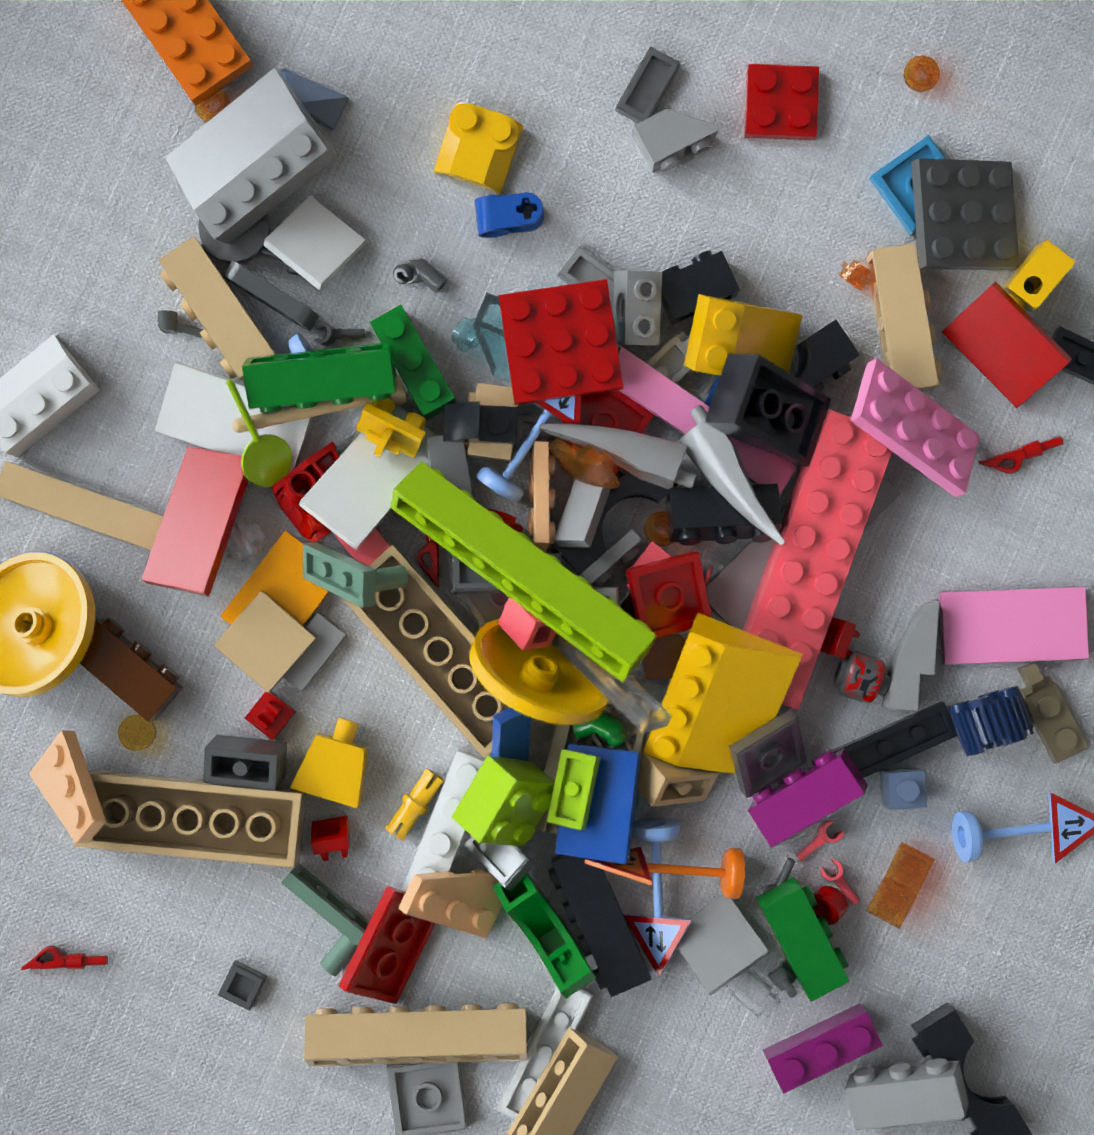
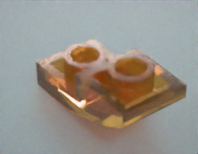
M559 437L548 445L561 470L574 479L601 488L616 489L621 485L614 473L617 465L607 452L599 453L589 444L581 450L575 444L570 447Z
M901 842L866 911L900 928L935 859Z

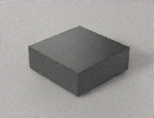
M235 960L218 996L250 1011L268 976Z

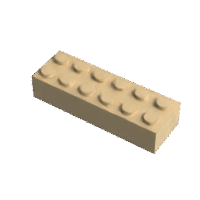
M392 545L371 563L369 567L381 569L402 565L408 572V584L401 588L375 592V606L361 608L345 599L343 600L480 755L485 758L492 752L493 716L509 708V706L492 695L479 681L472 669L469 652L475 635L399 549Z
M89 770L106 823L89 843H75L74 841V847L292 868L300 863L307 793L290 788L278 787L274 791L203 783V780Z

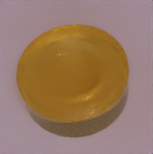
M139 714L125 718L118 728L120 743L131 751H140L148 748L155 741L157 734L154 722H147Z

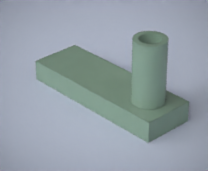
M316 541L303 543V579L361 608L375 606V592L401 588L408 584V572L402 565L373 569Z
M298 863L281 883L343 934L320 962L326 972L337 976L352 958L370 921Z

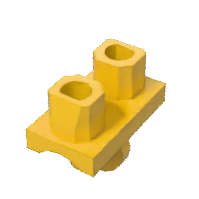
M385 399L374 401L372 404L367 402L362 410L356 430L366 434L365 439L377 445L373 455L381 458L386 449L396 455L401 452L414 459L426 433L423 431L426 422L425 417L415 412H408L403 421L392 415L396 406L393 401Z

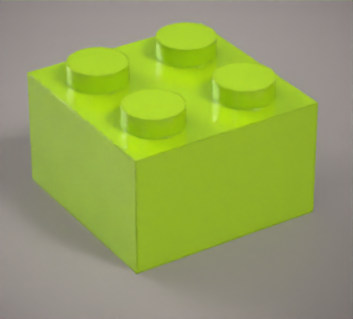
M487 755L453 813L452 818L479 843L524 847L526 842L533 837L535 827L542 815L550 808L555 781L531 761Z

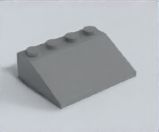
M274 67L165 156L193 211L214 240L230 244L340 155L281 73Z

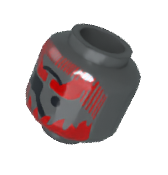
M858 651L852 652L845 659L841 658L834 675V684L838 685V690L842 696L866 704L873 702L878 694L884 696L890 683V675L885 674L884 662L879 658Z

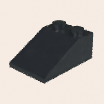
M728 354L704 423L731 438L801 466L809 467L831 399L759 354Z

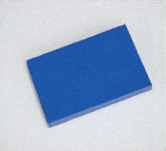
M568 744V750L601 758L586 830L558 825L555 854L629 864L642 753Z

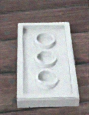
M180 362L174 363L156 424V432L212 451L242 456L247 444L253 440L249 431L237 433L233 430V421L237 418H242V415L226 384L227 378ZM233 381L249 415L262 413L259 408L249 409L245 384ZM296 404L283 405L281 407L283 409L287 407L296 406ZM312 417L257 429L259 436L274 434L284 439L290 446L293 458L291 469L288 473L297 466Z
M399 405L395 406L392 415L403 421L408 414ZM424 426L423 431L426 432L424 438L436 436L432 431H430L427 427ZM361 432L300 500L299 506L357 550L392 510L390 506L393 489L421 461L429 466L424 438L414 459L401 452L396 455L386 449L382 457L379 458L373 455L377 445L366 440L367 435Z

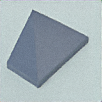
M283 68L281 75L314 121L331 130H335L347 104L348 97Z

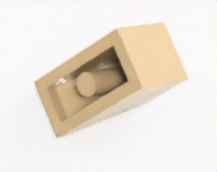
M642 752L637 790L651 807L705 801L719 772L676 767Z

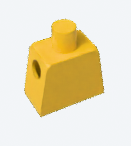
M1045 240L1035 245L1002 288L1023 309L1028 312L1036 310L1076 261L1050 241ZM1026 280L1033 286V291L1030 294L1024 289Z
M338 717L333 736L322 733L317 734L290 789L358 808L363 797L368 747L353 743L359 723Z

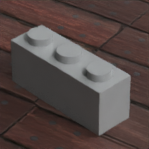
M938 1058L930 1060L926 1064L911 1066L909 1063H898L892 1065L889 1069L881 1070L863 1067L850 1074L845 1086L855 1130L964 1119L969 1104L958 1060L947 1062L946 1059Z

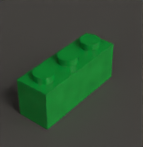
M401 304L370 321L381 343L392 342L395 368L426 421L444 412L445 404L457 403Z
M793 877L755 897L810 1002L850 982L844 971L845 968L849 967V964L839 947L832 948L828 938L834 935L823 916L817 918L812 907L818 904L808 885L801 887Z

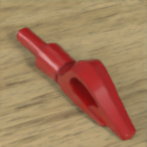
M1061 436L1041 443L1036 440L1020 448L990 457L988 460L978 461V463L1007 474H1014L1020 470L1023 460L1042 456L1043 451L1061 446L1064 442ZM1002 460L1014 461L1012 468L1001 467L998 464L1002 463Z
M425 534L427 542L418 551L417 562L435 586L440 587L438 579L439 544ZM427 553L430 554L433 563L430 569L423 561V556Z
M47 946L23 965L21 970L30 968L85 969V966L107 965L108 956H86L85 953L64 955L58 947ZM48 952H51L54 956L53 960L47 962L43 959L40 960Z

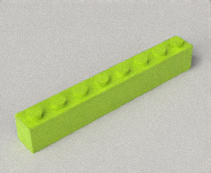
M421 461L393 489L391 509L532 615L540 619L621 682L628 678L649 653L657 635L652 633L644 622L635 620L621 610L617 602L611 598H605L593 589L585 578L574 575L562 566L555 556L546 554L535 546L527 535L516 532L504 523L497 513L485 509L474 500L469 492L458 489L446 480L439 470L430 468Z

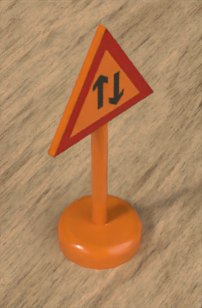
M641 846L630 849L629 864L585 859V864L648 885H652L650 873L720 877L721 891L728 899H739L744 888L745 859L741 848L727 849L722 856L720 868L646 863Z

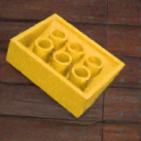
M697 613L643 753L676 767L736 774L729 746L776 718L802 658V653Z

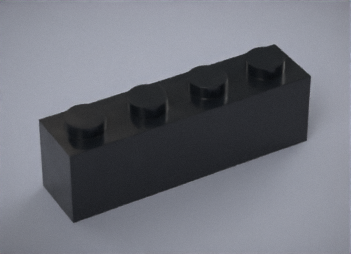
M560 854L551 858L553 868L549 869L548 872L556 890L563 887L568 901L564 902L563 906L571 924L578 921L583 934L577 938L585 956L593 955L598 968L592 971L596 976V982L600 990L607 988L612 998L650 981V973L604 870L585 864V859L588 858Z

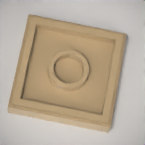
M260 591L213 646L267 693H270L317 637L264 591Z

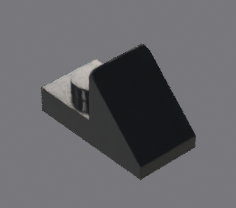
M480 401L445 404L443 442L516 445L517 407L481 405Z

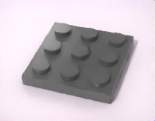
M918 158L911 162L919 269L1014 270L1019 268L1012 162Z

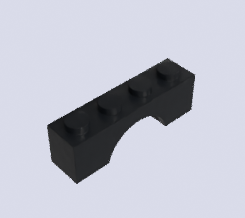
M837 319L797 345L799 366L795 377L820 392L825 388L822 383L823 380L831 375L834 380H837L853 369L850 362L860 356Z
M619 470L608 480L611 489L591 546L559 547L555 542L551 546L558 553H562V558L580 575L607 550L602 536V525L606 514L615 504L622 500L636 497L659 503L668 495L669 490L640 480L629 472L623 474ZM674 483L673 488H675V487L678 486L679 484Z
M943 1004L911 1024L912 1029L917 1035L912 1038V1041L923 1058L929 1055L932 1060L943 1058L947 1062L959 1061L969 1100L966 1117L961 1120L964 1121L968 1118L975 1130L970 1132V1135H1033L1015 1105L1005 1095L987 1097L969 1089L964 1076V1062L970 1047L975 1041L956 1010L950 1004Z

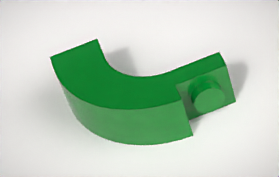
M529 873L521 879L512 891L506 889L500 882L492 886L505 911L531 942L560 993L566 999L596 979L577 941Z

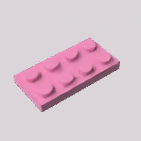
M878 358L868 362L851 421L954 497L965 494L980 435Z

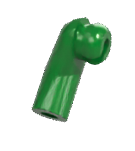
M604 712L593 721L572 725L578 739L597 733L607 739V743L610 746L621 745L626 739L623 724Z

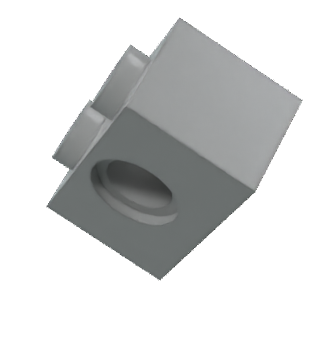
M614 271L613 321L617 344L659 345L662 272Z

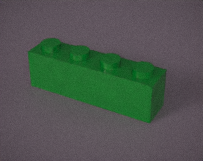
M392 342L247 358L242 365L249 409L259 408L262 413L281 410L283 405L296 404L298 409L312 408L317 406L320 401L332 400L334 405H343L353 402L356 397L368 396L370 401L385 400L390 398V394L396 392L398 385Z

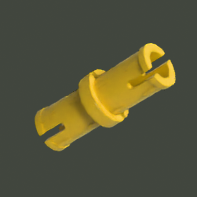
M428 768L424 770L423 775L410 794L405 793L402 797L403 804L385 826V829L393 835L400 823H403L396 832V838L402 841L405 840L406 835L419 816H424L427 813L428 808L426 806L445 782L443 778L436 775L431 784L427 786L434 776V772Z

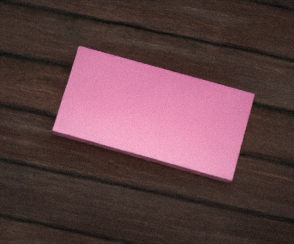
M1085 587L939 593L942 664L1089 659Z

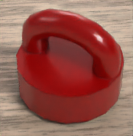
M824 885L813 893L818 905L812 907L817 918L823 916L828 925L837 923L849 908L846 897L834 887Z

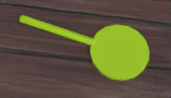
M228 379L226 384L253 438L242 453L241 467L243 474L249 482L259 487L273 486L277 481L286 476L291 469L293 458L291 448L284 439L274 434L259 436L233 380Z

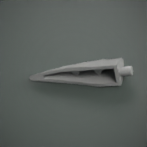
M702 405L697 406L690 412L697 425L688 431L680 439L679 443L687 446L686 453L695 466L741 515L781 546L786 544L760 504L737 449L726 434L704 423L707 412Z
M579 424L539 425V430L588 449L620 466L640 480L668 490L673 488L674 483L692 489L696 475L680 469L687 446L638 432L603 426Z

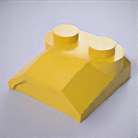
M456 103L449 116V125L434 173L444 174L492 190L496 194L501 195L524 130V125L507 115L471 103Z

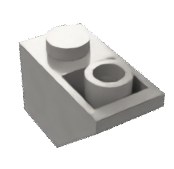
M665 109L635 124L632 136L651 172L660 168L665 172L680 164L681 157L691 152L694 155H699L713 146L712 141L715 140L718 130L713 123Z

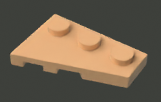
M534 441L529 458L528 502L534 503V508L530 507L526 535L533 536L532 543L546 553L548 545L554 544L555 522H549V510H554L555 489L549 488V477H553L555 471V456L549 455V442Z
M62 730L29 774L75 843H89L106 823V819L75 731Z
M483 869L471 870V873L454 874L453 872L414 874L398 909L407 915L487 939L502 907V903L492 887L499 881L491 872H486Z

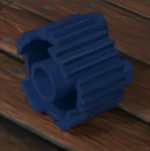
M1018 685L1000 691H991L979 695L978 699L967 700L949 706L951 718L966 756L983 753V748L985 747L986 749H992L1020 742L1034 733L1032 729L1034 726Z

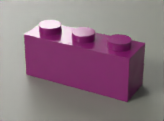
M844 748L836 753L832 749L827 750L813 760L816 765L806 771L799 767L783 777L785 783L775 789L769 785L752 796L754 801L747 811L771 848L865 794L868 784Z
M859 1003L762 1051L784 1094L882 1047L883 1044L867 1011Z

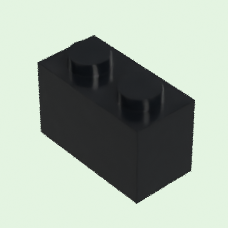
M711 250L692 258L693 264L680 269L676 265L662 271L661 303L672 326L694 316L699 294L727 300L738 295L740 288L722 251L712 254Z

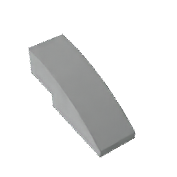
M939 602L924 603L911 619L899 640L887 674L890 675V683L883 696V708L918 711L920 674L935 675Z

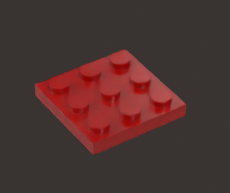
M607 279L498 295L514 405L622 390L624 388Z

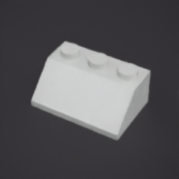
M56 335L51 336L0 378V448L6 454L15 457L22 455L100 391V388Z

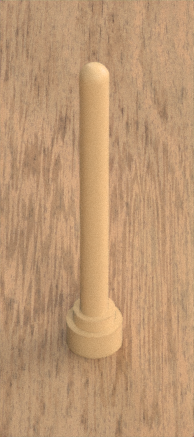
M400 375L396 376L398 384L396 392L390 394V398H388L396 406L406 404L405 389ZM368 396L356 397L353 402L343 405H334L332 400L320 401L317 406L312 408L298 409L296 406H292L275 412L251 415L250 417L256 429L360 407L366 405L367 402L372 404L374 401L368 400ZM243 417L233 421L232 427L235 432L249 431Z

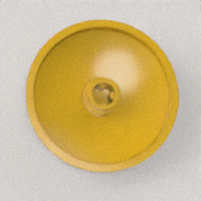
M45 553L22 554L0 564V693L13 697H31L55 688L73 673L90 645L95 625V602L91 588L78 569L53 555Z
M499 619L486 623L478 630L469 652L470 664L483 686L507 706L534 719L561 725L588 723L598 718L605 710L613 692V684L609 672L558 633L555 634L549 647L523 651L499 626Z

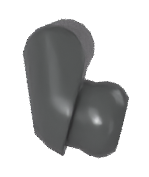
M424 259L399 262L393 270V278L397 283L411 284L424 282L435 293H438L448 281Z

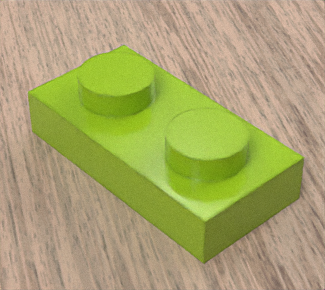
M567 749L561 750L547 822L578 830H586L601 757Z

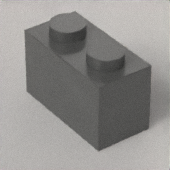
M216 734L205 747L203 783L275 791L285 778L287 742Z

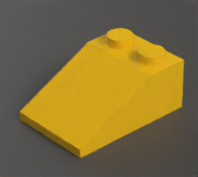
M699 294L683 365L694 371L721 376L728 354H759L789 373L802 314Z

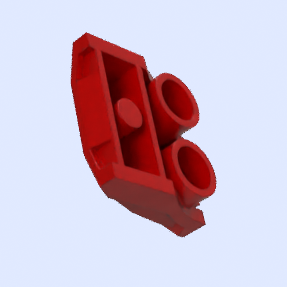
M333 441L304 460L271 488L280 509L298 532L310 542L316 541L319 543L332 531L299 506V503L340 457L335 450L337 446Z

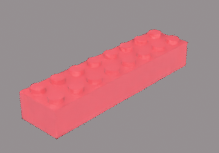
M833 410L827 411L809 467L801 466L782 518L783 525L779 531L786 544L781 546L774 541L743 631L802 653V658L781 704L795 710H799L892 454L890 449L851 421V417Z

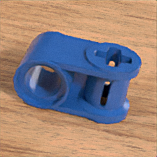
M533 193L488 195L479 197L474 201L478 236L482 238L531 232L537 230L544 221L545 214L541 200ZM530 205L533 212L530 219L524 218V206Z

